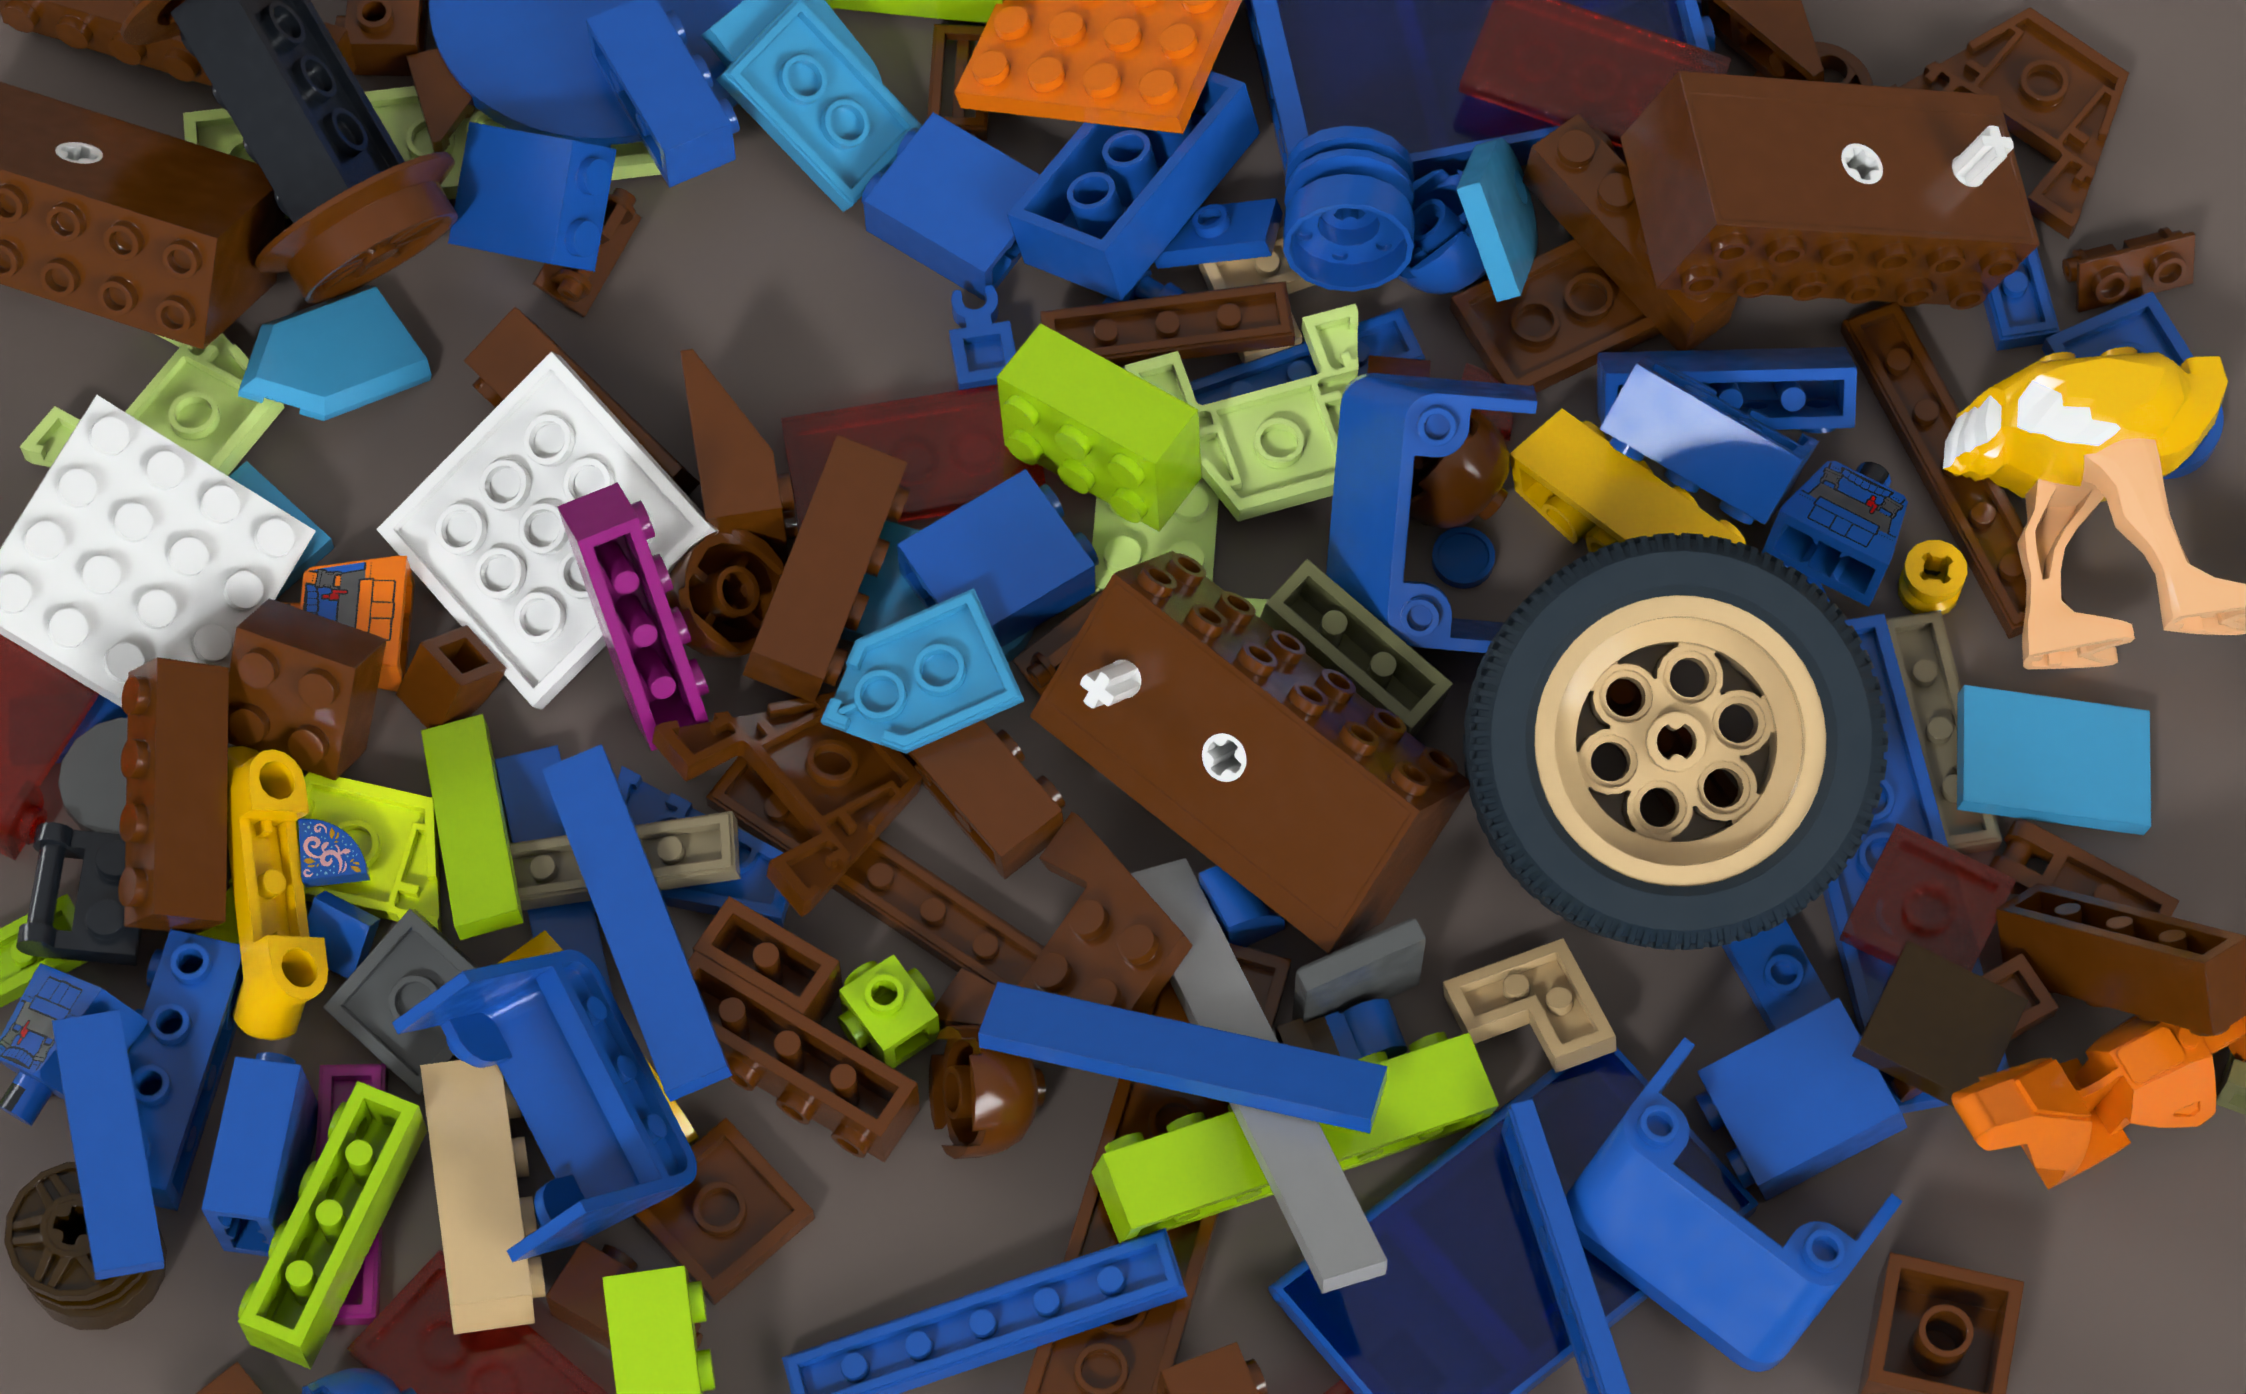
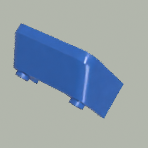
M1367 373L1353 379L1346 386L1342 394L1326 575L1409 646L1486 653L1488 646L1504 623L1452 618L1451 604L1441 589L1426 582L1404 580L1414 457H1444L1457 451L1464 444L1468 436L1471 409L1536 414L1537 398L1534 386Z
M564 950L462 971L392 1022L397 1034L440 1025L446 1035L449 1049L458 1059L478 1068L498 1065L555 1179L540 1187L535 1194V1215L540 1228L506 1250L512 1263L578 1244L582 1240L584 1241L674 1195L694 1181L697 1174L695 1155L603 975L595 963L583 953L576 950Z
M1684 1037L1629 1107L1570 1187L1565 1197L1581 1245L1734 1363L1750 1371H1767L1777 1366L1789 1353L1845 1281L1903 1201L1891 1193L1854 1239L1832 1224L1814 1221L1803 1224L1796 1229L1782 1247L1673 1164L1688 1143L1689 1124L1684 1113L1661 1093L1695 1046V1044Z

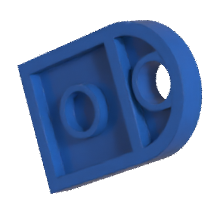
M2153 291L2045 338L2042 346L2045 355L2057 352H2071L2075 354L2076 358L2100 356L2108 350L2119 347H2133L2137 349L2138 353L2159 352L2179 366L2187 358L2194 357ZM2222 404L2215 424L2192 455L2175 471L2164 476L2163 479H2174L2188 475L2200 468L2210 458L2223 430L2224 415Z

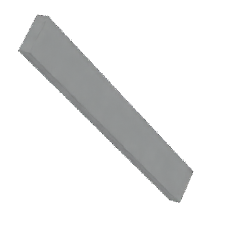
M1183 858L1131 873L1193 945L1169 980L1189 1022L1195 1025L1278 1042L1187 859ZM1229 1103L1321 1293H1327L1385 1275L1388 1260L1319 1122Z

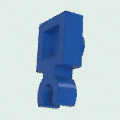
M992 285L985 286L986 303L979 309H970L964 305L961 290H954L951 296L952 315L955 322L961 327L949 330L950 346L960 396L998 390L997 376L1016 353L1010 321L994 323L998 317L999 309L998 295Z

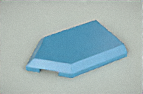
M367 285L262 324L242 379L238 396L263 403L264 398L300 408V415L326 421L430 381L432 374L426 356L378 288Z
M973 588L856 639L846 661L847 668L834 698H830L821 723L906 754L1024 702V698Z

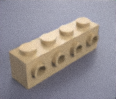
M461 1060L420 1065L453 1333L455 1335L535 1323L533 1298L546 1297L541 1256L512 1263L506 1251L537 1230L533 1196L519 1198L517 1178L529 1176L525 1137L511 1138L509 1119L521 1117V1110L505 1079H503L498 1065L478 1068Z

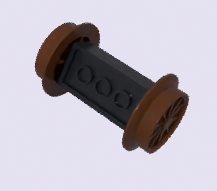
M130 0L134 9L127 16L121 27L120 33L124 41L131 45H145L167 40L178 35L181 36L184 46L197 58L212 83V92L215 99L228 111L240 131L246 152L254 162L259 164L275 191L274 197L278 207L293 222L291 226L275 237L256 258L255 264L261 273L289 272L307 303L326 301L352 291L393 270L426 249L455 224L458 215L440 186L454 167L455 161L452 155L448 152H436L406 162L404 161L311 0Z

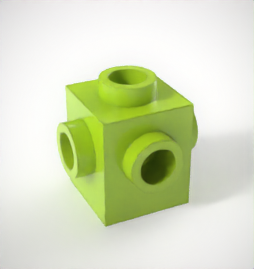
M894 954L879 964L876 961H869L859 966L846 978L845 986L839 989L843 1014L837 1017V1021L851 1044L860 1049L867 1046L876 1059L894 1069L938 1040L936 1038L940 1032L939 1016L930 1004L935 1001L931 987L915 967L906 971Z

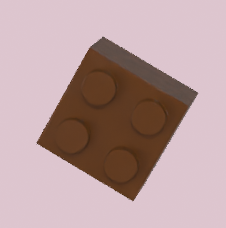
M269 598L236 627L229 668L228 743L238 747L252 748L259 753L271 749L285 752L296 761L301 769L336 781L367 749L387 639Z
M1890 1252L1878 1277L1858 1394H2006L2024 1281Z

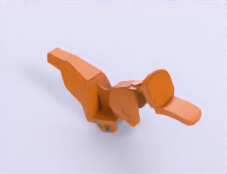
M2134 1015L2097 1039L2085 1051L2089 1059L2083 1066L2078 1058L2060 1064L2056 1059L2053 1060L2052 1057L2032 1060L2015 1067L1978 1077L1979 1082L1954 1092L1951 1100L1958 1115L1980 1147L1987 1151H1993L2020 1145L2049 1190L2099 1164L2131 1144L2123 1130L2130 1123L2158 1128L2198 1127L2209 1120L2216 1113V1081L2212 1054L2228 1046L2235 1059L2246 1062V1016L2230 1025V1028L2222 1034L2198 1036L2186 1028L2160 1021H2143Z

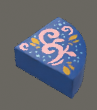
M298 820L301 878L305 888L370 880V873L364 856L351 836L339 827L322 820Z

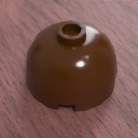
M1471 409L1469 433L1464 444L1457 451L1444 457L1423 456L1422 469L1413 468L1409 516L1424 525L1447 529L1464 526L1476 516H1479L1482 520H1487L1497 512L1507 498L1508 491L1502 486L1510 470V453L1500 430L1479 409Z
M733 529L732 534L714 532L698 542L675 565L669 574L673 590L666 592L665 595L670 608L677 606L685 620L691 637V642L685 645L704 656L735 658L751 653L780 580V575H782L784 570L782 560L765 540L747 530Z
M957 1025L944 1028L936 1038L948 1039L944 1054H933L930 1059L929 1101L931 1118L935 1130L943 1129L947 1124L949 1137L953 1144L941 1146L944 1152L954 1159L980 1158L994 1155L1018 1143L1030 1128L1035 1118L1037 1107H1041L1045 1100L1046 1085L1041 1069L1034 1068L1033 1061L1030 1058L980 1048L978 1032L981 1025Z

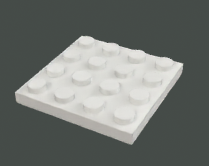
M552 351L376 529L399 556H407L413 572L462 627L467 625L507 668L504 675L529 704L541 710L606 646L557 506L618 482L630 504L642 501L655 532V537L647 540L652 556L660 554L669 574L685 553L709 534L719 532L715 526L706 521L705 514L560 355Z
M96 395L0 547V634L122 707V691L128 679V672L157 657L230 668L236 627L269 598L276 599L316 531Z

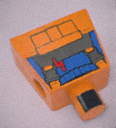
M391 556L310 567L303 573L301 602L281 603L387 639L378 689L398 691L408 668L415 581L407 556Z

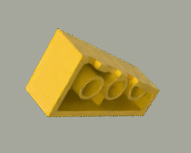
M1563 408L1510 453L1515 491L1572 544L1583 537L1586 540L1589 552L1598 551L1599 548L1616 542H1625L1626 539L1645 535L1653 537L1654 534L1675 533V535H1681L1682 533L1703 534L1707 538L1716 536L1730 539L1731 543L1734 544L1738 542L1746 544L1743 535L1732 523L1723 519L1717 521L1699 508L1695 499L1685 489L1679 486L1670 487L1653 474L1644 460L1637 461L1620 453L1609 444L1604 433L1590 421L1581 422Z

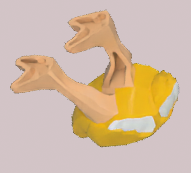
M2133 347L2114 348L2102 353L2100 356L2076 358L2075 354L2071 352L2052 353L1988 388L1967 408L1957 414V419L1945 441L1943 469L1955 476L1963 475L1965 478L1970 477L1974 481L1990 478L1996 485L2011 490L2021 498H2026L2027 524L2017 542L2026 579V608L2022 633L2023 667L2027 670L2091 668L2114 665L2118 663L2115 646L2131 643L2135 639L2131 623L2103 616L2077 613L2061 600V567L2065 547L2076 530L2091 515L2098 504L2103 501L2108 503L2115 528L2145 555L2156 575L2163 631L2202 635L2246 634V584L2214 577L2190 564L2180 544L2170 516L2163 482L2164 476L2175 471L2192 455L2216 422L2228 384L2220 356L2187 358L2179 366L2159 352L2138 353L2137 349Z

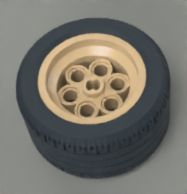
M1675 533L1654 534L1653 537L1645 535L1626 539L1625 542H1616L1599 548L1598 551L1590 552L1574 560L1571 564L1564 566L1537 587L1503 623V626L1496 633L1481 660L1468 697L1469 703L1468 707H1466L1464 720L1465 734H1463L1465 776L1470 782L1468 792L1472 806L1476 810V817L1483 833L1489 839L1488 843L1496 856L1502 860V865L1511 876L1517 879L1520 886L1534 899H1538L1541 902L1540 904L1579 928H1584L1588 932L1615 941L1665 950L1713 948L1731 944L1733 941L1751 938L1758 935L1761 931H1768L1780 925L1788 917L1792 918L1805 909L1807 903L1815 901L1827 890L1831 880L1835 881L1847 867V860L1854 857L1863 842L1861 840L1862 835L1867 834L1874 818L1872 814L1873 808L1878 807L1883 790L1880 787V781L1885 780L1887 760L1884 759V752H1888V732L1884 731L1883 724L1887 723L1885 704H1880L1879 696H1882L1878 677H1873L1871 669L1874 666L1867 650L1862 651L1859 645L1862 643V640L1852 625L1848 626L1845 623L1847 617L1835 603L1830 604L1826 600L1828 595L1815 583L1809 584L1806 581L1807 577L1792 566L1787 568L1783 565L1784 561L1767 552L1761 554L1758 552V548L1741 542L1734 544L1731 543L1730 539L1716 536L1707 538L1703 534L1682 533L1681 535H1675ZM1680 660H1691L1697 663L1705 675L1704 686L1701 692L1694 697H1684L1672 688L1670 672L1673 666ZM1617 679L1630 680L1640 689L1642 696L1641 705L1637 712L1631 716H1619L1612 712L1607 705V689ZM1730 705L1744 707L1753 719L1752 732L1741 743L1729 741L1722 735L1719 729L1720 715ZM1664 726L1671 731L1677 730L1682 726L1688 730L1692 739V747L1686 758L1679 754H1673L1668 758L1662 756L1658 750L1657 737ZM1603 743L1617 745L1626 756L1627 765L1625 772L1615 781L1602 780L1594 773L1591 766V757L1594 750ZM1716 769L1730 772L1738 784L1737 797L1733 803L1723 808L1711 804L1706 798L1703 789L1707 776ZM1653 788L1667 791L1675 803V813L1672 819L1666 825L1660 827L1648 824L1642 818L1640 812V802L1643 795Z

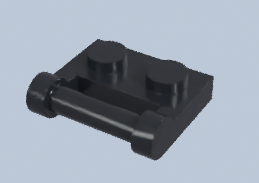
M45 822L37 825L33 847L39 853L27 923L22 924L18 931L16 948L20 952L35 957L137 966L142 928L124 927V906L119 900L118 887L120 877L125 870L126 842L122 840L120 834L73 830L67 825L55 822ZM64 858L83 859L72 931L57 930L53 927Z

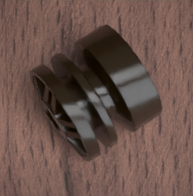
M65 1162L40 1172L19 1191L6 1216L4 1243L14 1270L26 1284L35 1301L54 1320L78 1330H106L133 1319L153 1301L165 1277L167 1248L159 1229L164 1257L163 1269L95 1280L88 1236L83 1234L86 1224L75 1162ZM70 1236L78 1237L75 1245L70 1244Z

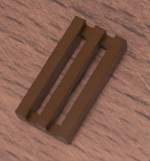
M934 24L927 119L933 112L941 116L946 40H957L955 91L969 62L970 41H979L985 26ZM954 92L952 117H941L968 133L975 134V137L987 141L989 111L976 110L975 118L965 117V109L960 108Z

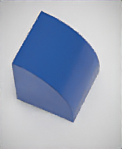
M1219 866L1199 873V885L1228 943L1247 947L1285 929V920L1281 915Z

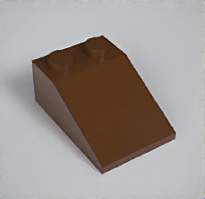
M693 349L681 350L705 519L715 526L720 533L732 534L733 529L751 532L765 540L782 560V563H786L789 557L786 540L794 539L798 534L789 472L776 473L774 454L770 446Z

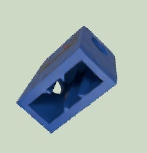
M1827 461L1783 504L1761 553L1767 552L1784 561V565L1792 566L1802 574L1816 579L1822 584L1869 607L1892 560L1908 501L1903 494L1889 488L1891 485L1890 474L1883 466L1877 463L1864 462L1856 470H1853L1837 461Z
M40 963L0 1037V1063L17 1073L0 1100V1108L21 1122L32 1126L52 1094L64 1099L52 1030V1020L120 1010L127 1050L149 1021L103 988Z

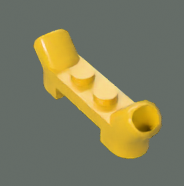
M239 746L228 748L227 842L243 970V981L232 1016L238 1027L247 1035L273 1041L285 1039L296 1033L305 1003L321 993L328 981V963L325 939L322 937H310L304 886L301 878L296 821L309 813L306 783L302 770L296 761L285 752L271 749L259 753L255 749Z

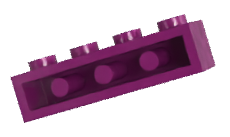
M617 482L557 506L630 713L651 751L657 749L652 743L655 726L674 720L678 721L679 727L709 722L701 696L709 693V689L695 658L687 659L683 645L691 642L690 633L677 606L670 608L665 593L673 590V584L660 554L652 556L647 540L655 537V532L642 501L630 504Z

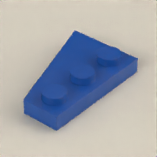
M621 766L618 783L635 825L705 815L694 809L691 802L672 792L668 795L642 781L641 775ZM738 828L741 879L661 891L666 906L712 915L718 913L730 896L783 928L789 902L766 875L769 861L784 852Z

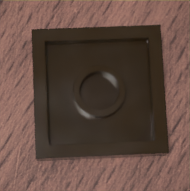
M1907 940L1852 1056L1953 1106L1951 1097L1954 1092L1979 1082L1978 1077L1997 1071L2028 1000Z

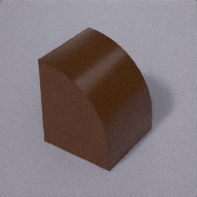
M465 625L420 643L396 695L428 729L465 719L472 715L495 690L507 668L477 635Z

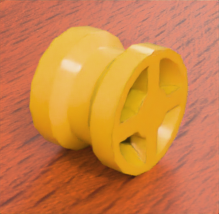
M1926 540L1916 544L1908 552L1897 584L1898 596L1908 610L1913 614L1941 610L1942 615H1944L1956 606L1968 574L1967 562L1961 551L1952 544L1942 540ZM1924 569L1940 571L1941 573L1937 576L1926 574Z

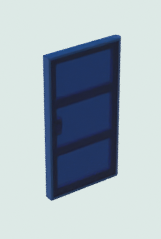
M1618 1048L1615 1052L1555 1073L1552 1068L1364 1213L1388 1260L1385 1275L1322 1294L1304 1259L1268 1286L1270 1295L1354 1394L1529 1393L1575 1355L1501 1134L1507 1110L1510 1104L1533 1099L1564 1194L1566 1195L1575 1180L1649 1082ZM1689 1127L1688 1143L1673 1164L1745 1219H1748L1755 1213L1759 1203L1743 1188L1742 1184ZM1582 1246L1610 1328L1646 1300L1648 1296Z

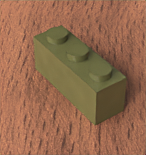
M1308 559L1300 565L1264 605L1260 619L1273 629L1287 632L1296 637L1305 646V653L1325 669L1338 671L1354 683L1357 694L1375 708L1386 709L1397 715L1407 727L1406 732L1413 737L1442 707L1453 685L1451 681Z

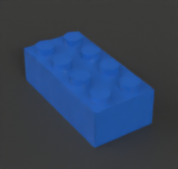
M1211 71L1183 134L1084 122L1007 213L1024 263L1122 301L1260 134L1246 84Z

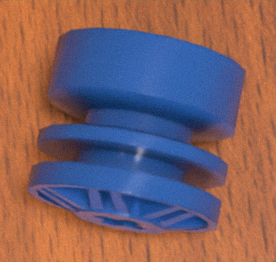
M1344 125L1315 132L1302 139L1288 155L1285 170L1286 189L1284 203L1286 211L1284 217L1283 252L1290 268L1305 281L1328 290L1360 291L1379 287L1397 278L1411 262L1414 247V214L1412 211L1414 200V165L1408 150L1394 137L1369 127Z

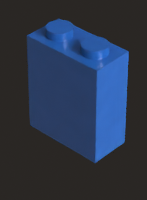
M933 112L920 129L914 127L907 132L898 147L897 158L885 173L877 172L866 185L861 199L864 205L866 231L985 301V286L992 285L996 290L1022 257L1007 213L1040 174Z
M469 122L454 206L458 219L450 228L448 244L595 272L617 149Z
M1026 469L897 544L899 571L926 609L974 588L1000 647L1007 645L1095 592V566L1099 564V560L1087 537L1082 532L1073 535L1062 520L1064 511L1053 490L1047 484L1039 487Z
M1839 997L1697 1071L1706 1088V1091L1695 1096L1713 1131L1726 1126L1737 1146L1725 1153L1744 1189L1756 1183L1766 1201L1908 1128L1903 1114L1880 1071L1852 1056L1860 1035Z
M261 1052L256 1055V1059L237 1056L234 1059L201 1208L224 1251L268 1257L269 1247L277 1228L284 1220H289L299 1200V1186L310 1164L317 1131L318 1101L302 1065L296 1064L294 1059L283 1054Z

